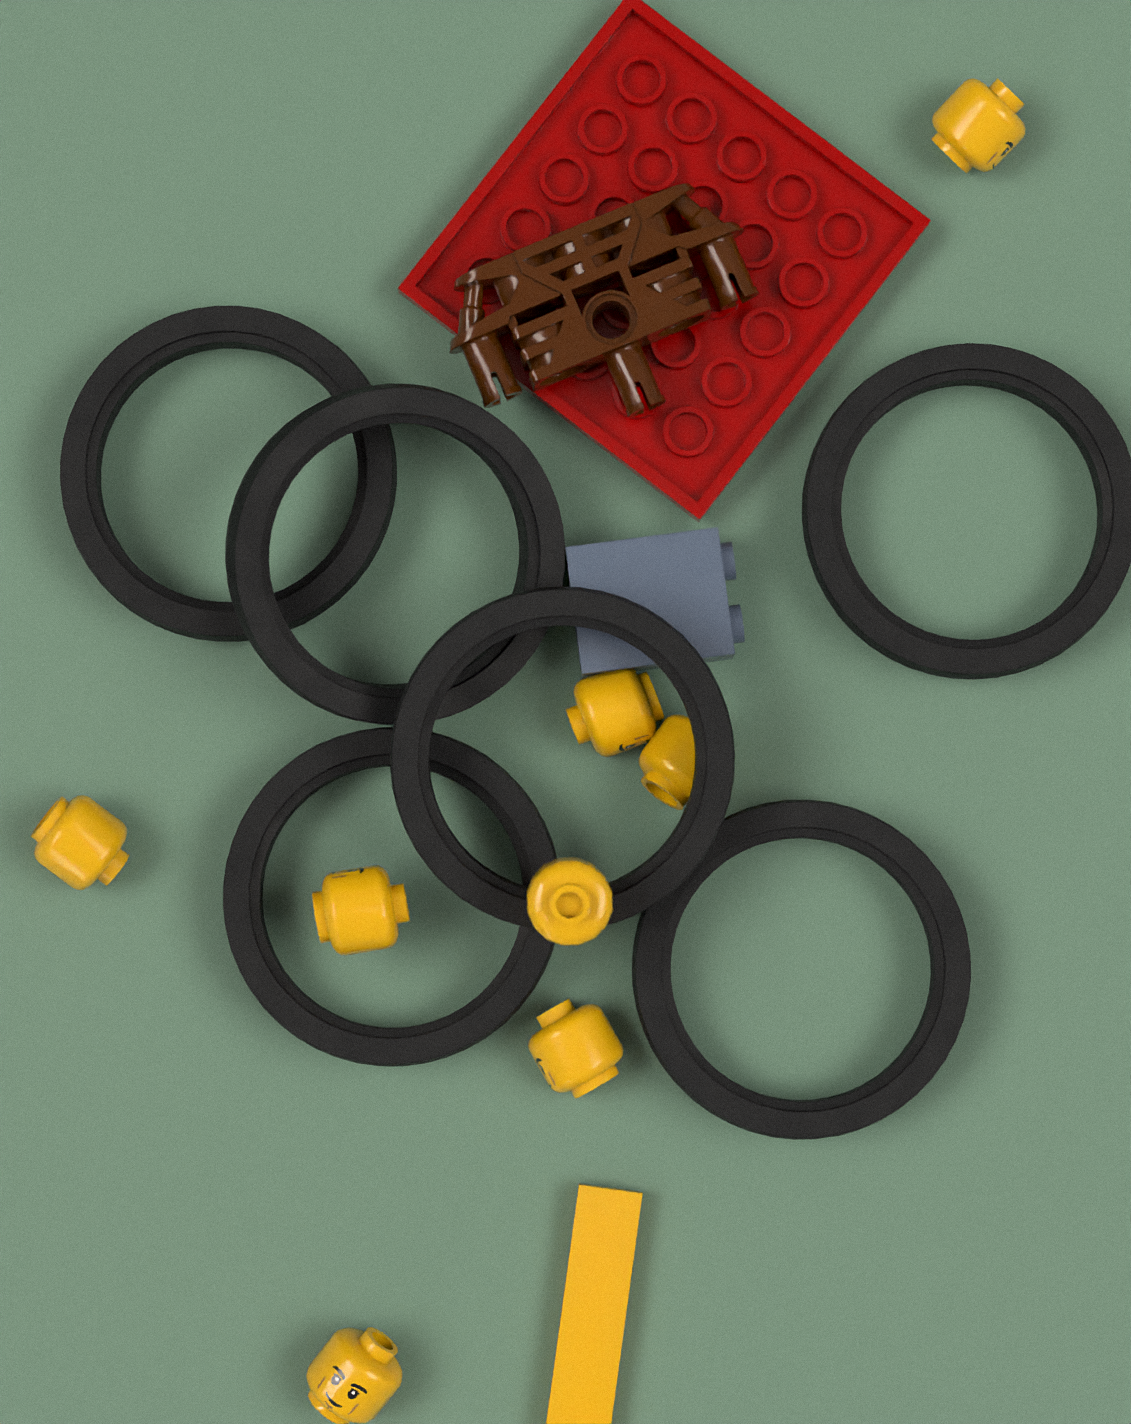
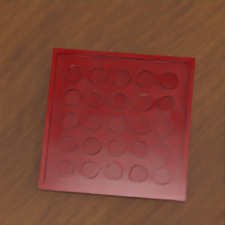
M623 0L400 284L398 292L454 336H457L459 311L463 307L464 292L455 291L454 282L463 274L523 247L667 188L683 183H689L693 186L695 191L689 198L701 208L706 207L724 223L735 222L744 230L734 240L759 294L742 304L734 283L730 280L738 301H735V307L721 310L718 304V297L700 255L690 258L694 266L691 277L692 279L695 277L699 278L703 288L700 298L701 300L708 299L712 309L710 318L642 347L659 390L665 397L666 402L649 411L640 388L636 387L644 405V413L628 418L625 412V405L606 362L538 391H533L529 382L530 370L525 371L520 361L521 349H515L509 334L500 337L499 340L518 385L699 523L926 230L931 220L642 0ZM674 210L666 216L674 236L693 231L689 226V222L677 211ZM673 258L657 266H654L640 273L632 275V278H635L649 271L657 269L661 266L669 264L675 261V259ZM618 282L576 299L581 314L583 315L584 307L590 298L599 292L607 290L622 292ZM495 289L483 290L482 309L485 311V317L503 308ZM560 305L539 315L531 317L527 320L519 322L518 326L527 323L531 320H534L536 318H539L543 315H546L548 313H551L555 310L563 308V306ZM615 310L602 311L593 320L594 329L604 338H618L625 334L629 328L628 320L625 316Z

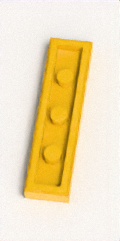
M581 1183L578 1185L546 1424H611L642 1192Z

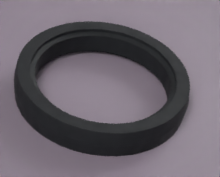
M211 306L176 313L153 322L118 345L99 364L77 397L67 422L60 457V486L63 508L76 547L90 571L118 602L151 624L175 634L216 642L247 641L248 638L240 625L232 602L201 600L168 589L142 572L125 553L115 537L107 518L101 488L103 452L115 418L132 393L158 370L188 355L222 348L256 350L289 361L316 379L331 396L371 384L358 366L338 346L299 321L259 308ZM390 424L376 425L352 433L358 460V482L355 501L346 527L335 546L311 572L285 589L274 593L280 612L290 630L319 616L338 602L368 569L383 542L392 516L397 488V460Z
M965 343L926 349L904 357L882 368L866 379L847 396L822 430L808 464L802 493L803 537L808 559L820 588L840 619L866 644L887 658L920 672L952 679L976 680L1016 674L1045 663L1077 643L1105 614L1118 594L1131 563V457L1122 435L1103 405L1087 388L1054 364L1033 354L992 344ZM964 385L983 386L1017 395L1033 403L1056 420L1069 434L1079 448L1092 477L1097 504V529L1091 556L1082 577L1064 602L1049 616L1024 630L1010 635L980 640L955 639L933 634L909 624L884 606L869 590L854 566L846 546L841 515L842 491L848 466L857 446L872 426L886 413L914 396L935 389Z
M396 383L369 385L327 398L302 411L274 434L254 458L241 481L229 515L225 542L227 584L233 607L253 649L272 673L297 695L321 709L360 722L389 725L394 724L399 702L407 683L376 684L362 682L345 677L324 666L299 643L285 622L275 599L269 567L272 527L277 510L292 481L316 454L348 434L382 424H419L450 435L470 448L487 464L501 483L511 504L519 540V565L512 594L535 588L562 586L565 571V539L559 505L543 468L525 443L498 418L469 400L433 387ZM549 627L527 630L507 637L478 655L454 680L441 703L435 720L467 710L487 699L506 685L534 654Z
M555 586L513 593L474 610L454 624L433 644L411 675L395 715L390 744L391 782L397 810L415 850L428 868L446 887L484 913L502 921L535 929L527 913V890L529 886L516 883L498 875L474 858L457 840L440 811L432 786L429 763L430 742L434 722L446 693L463 669L482 652L507 637L540 627L578 626L605 632L628 642L654 661L677 690L685 706L692 728L695 748V770L687 805L669 838L643 864L624 876L608 882L612 891L613 910L607 925L614 924L650 908L672 893L689 877L713 844L724 821L734 781L735 748L728 708L717 681L698 651L678 630L644 606L608 592L582 587Z
M393 727L365 729L337 736L300 754L280 769L258 793L240 821L231 843L223 882L224 921L231 952L242 977L262 1007L282 1027L315 1049L340 1059L374 1066H410L429 1063L464 1051L490 1036L521 1008L534 991L547 967L555 945L554 942L547 940L536 929L520 926L511 953L502 969L476 998L443 1018L408 1027L370 1026L338 1016L308 997L284 970L270 942L263 911L264 876L274 843L295 810L322 787L354 772L370 768L390 767V744ZM432 732L429 760L430 772L451 779L465 787L494 813L511 839L519 861L522 883L529 886L532 877L544 864L557 859L550 833L534 802L521 785L487 755L468 744Z
M808 799L763 803L725 817L713 844L689 877L672 893L641 912L632 954V986L640 1023L652 1051L672 1080L693 1101L729 1124L753 1133L793 1140L828 1138L863 1129L881 1121L914 1098L934 1077L956 1042L964 1021L971 983V955L961 911L950 887L928 856L900 831L873 815L833 802ZM806 838L839 844L857 851L882 867L897 881L916 908L924 927L930 954L931 976L926 1006L916 1031L900 1055L876 1077L861 1086L835 1096L814 1100H789L762 1095L744 1088L720 1073L705 1059L686 1032L677 1011L671 983V956L676 930L685 908L700 885L713 871L740 852L760 844L783 839Z

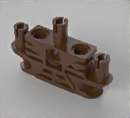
M683 183L523 247L511 254L479 266L455 280L454 290L464 292L463 307L459 311L458 335L451 340L449 353L458 354L463 352L483 399L484 408H491L501 404V398L492 378L498 379L506 401L512 400L523 392L521 386L516 381L499 340L500 337L509 334L515 349H521L520 361L524 370H530L529 382L533 391H538L606 362L625 405L627 417H635L644 413V405L636 387L640 388L649 411L664 404L666 400L659 390L642 347L708 320L712 310L708 299L701 300L700 298L703 288L699 278L695 277L692 279L691 277L694 266L690 258L700 255L718 297V304L721 310L735 307V301H738L730 280L733 281L742 304L759 294L734 240L744 230L735 222L724 223L706 207L701 208L689 198L694 193L695 188L689 183ZM674 210L677 211L689 222V226L693 231L674 236L666 216ZM673 258L675 259V261L669 264H666L645 274L632 278V275H635L644 270L657 266ZM618 282L622 292L615 290L599 292L590 298L584 307L583 315L581 314L576 299ZM495 289L503 308L485 317V311L482 309L483 290ZM560 305L563 306V308H560L558 310H555L551 313H548L546 315H543L539 318H536L534 320H531L527 323L518 326L519 322L527 320L531 317L539 315ZM615 310L625 316L628 320L629 328L625 334L618 338H604L594 329L593 320L602 311Z

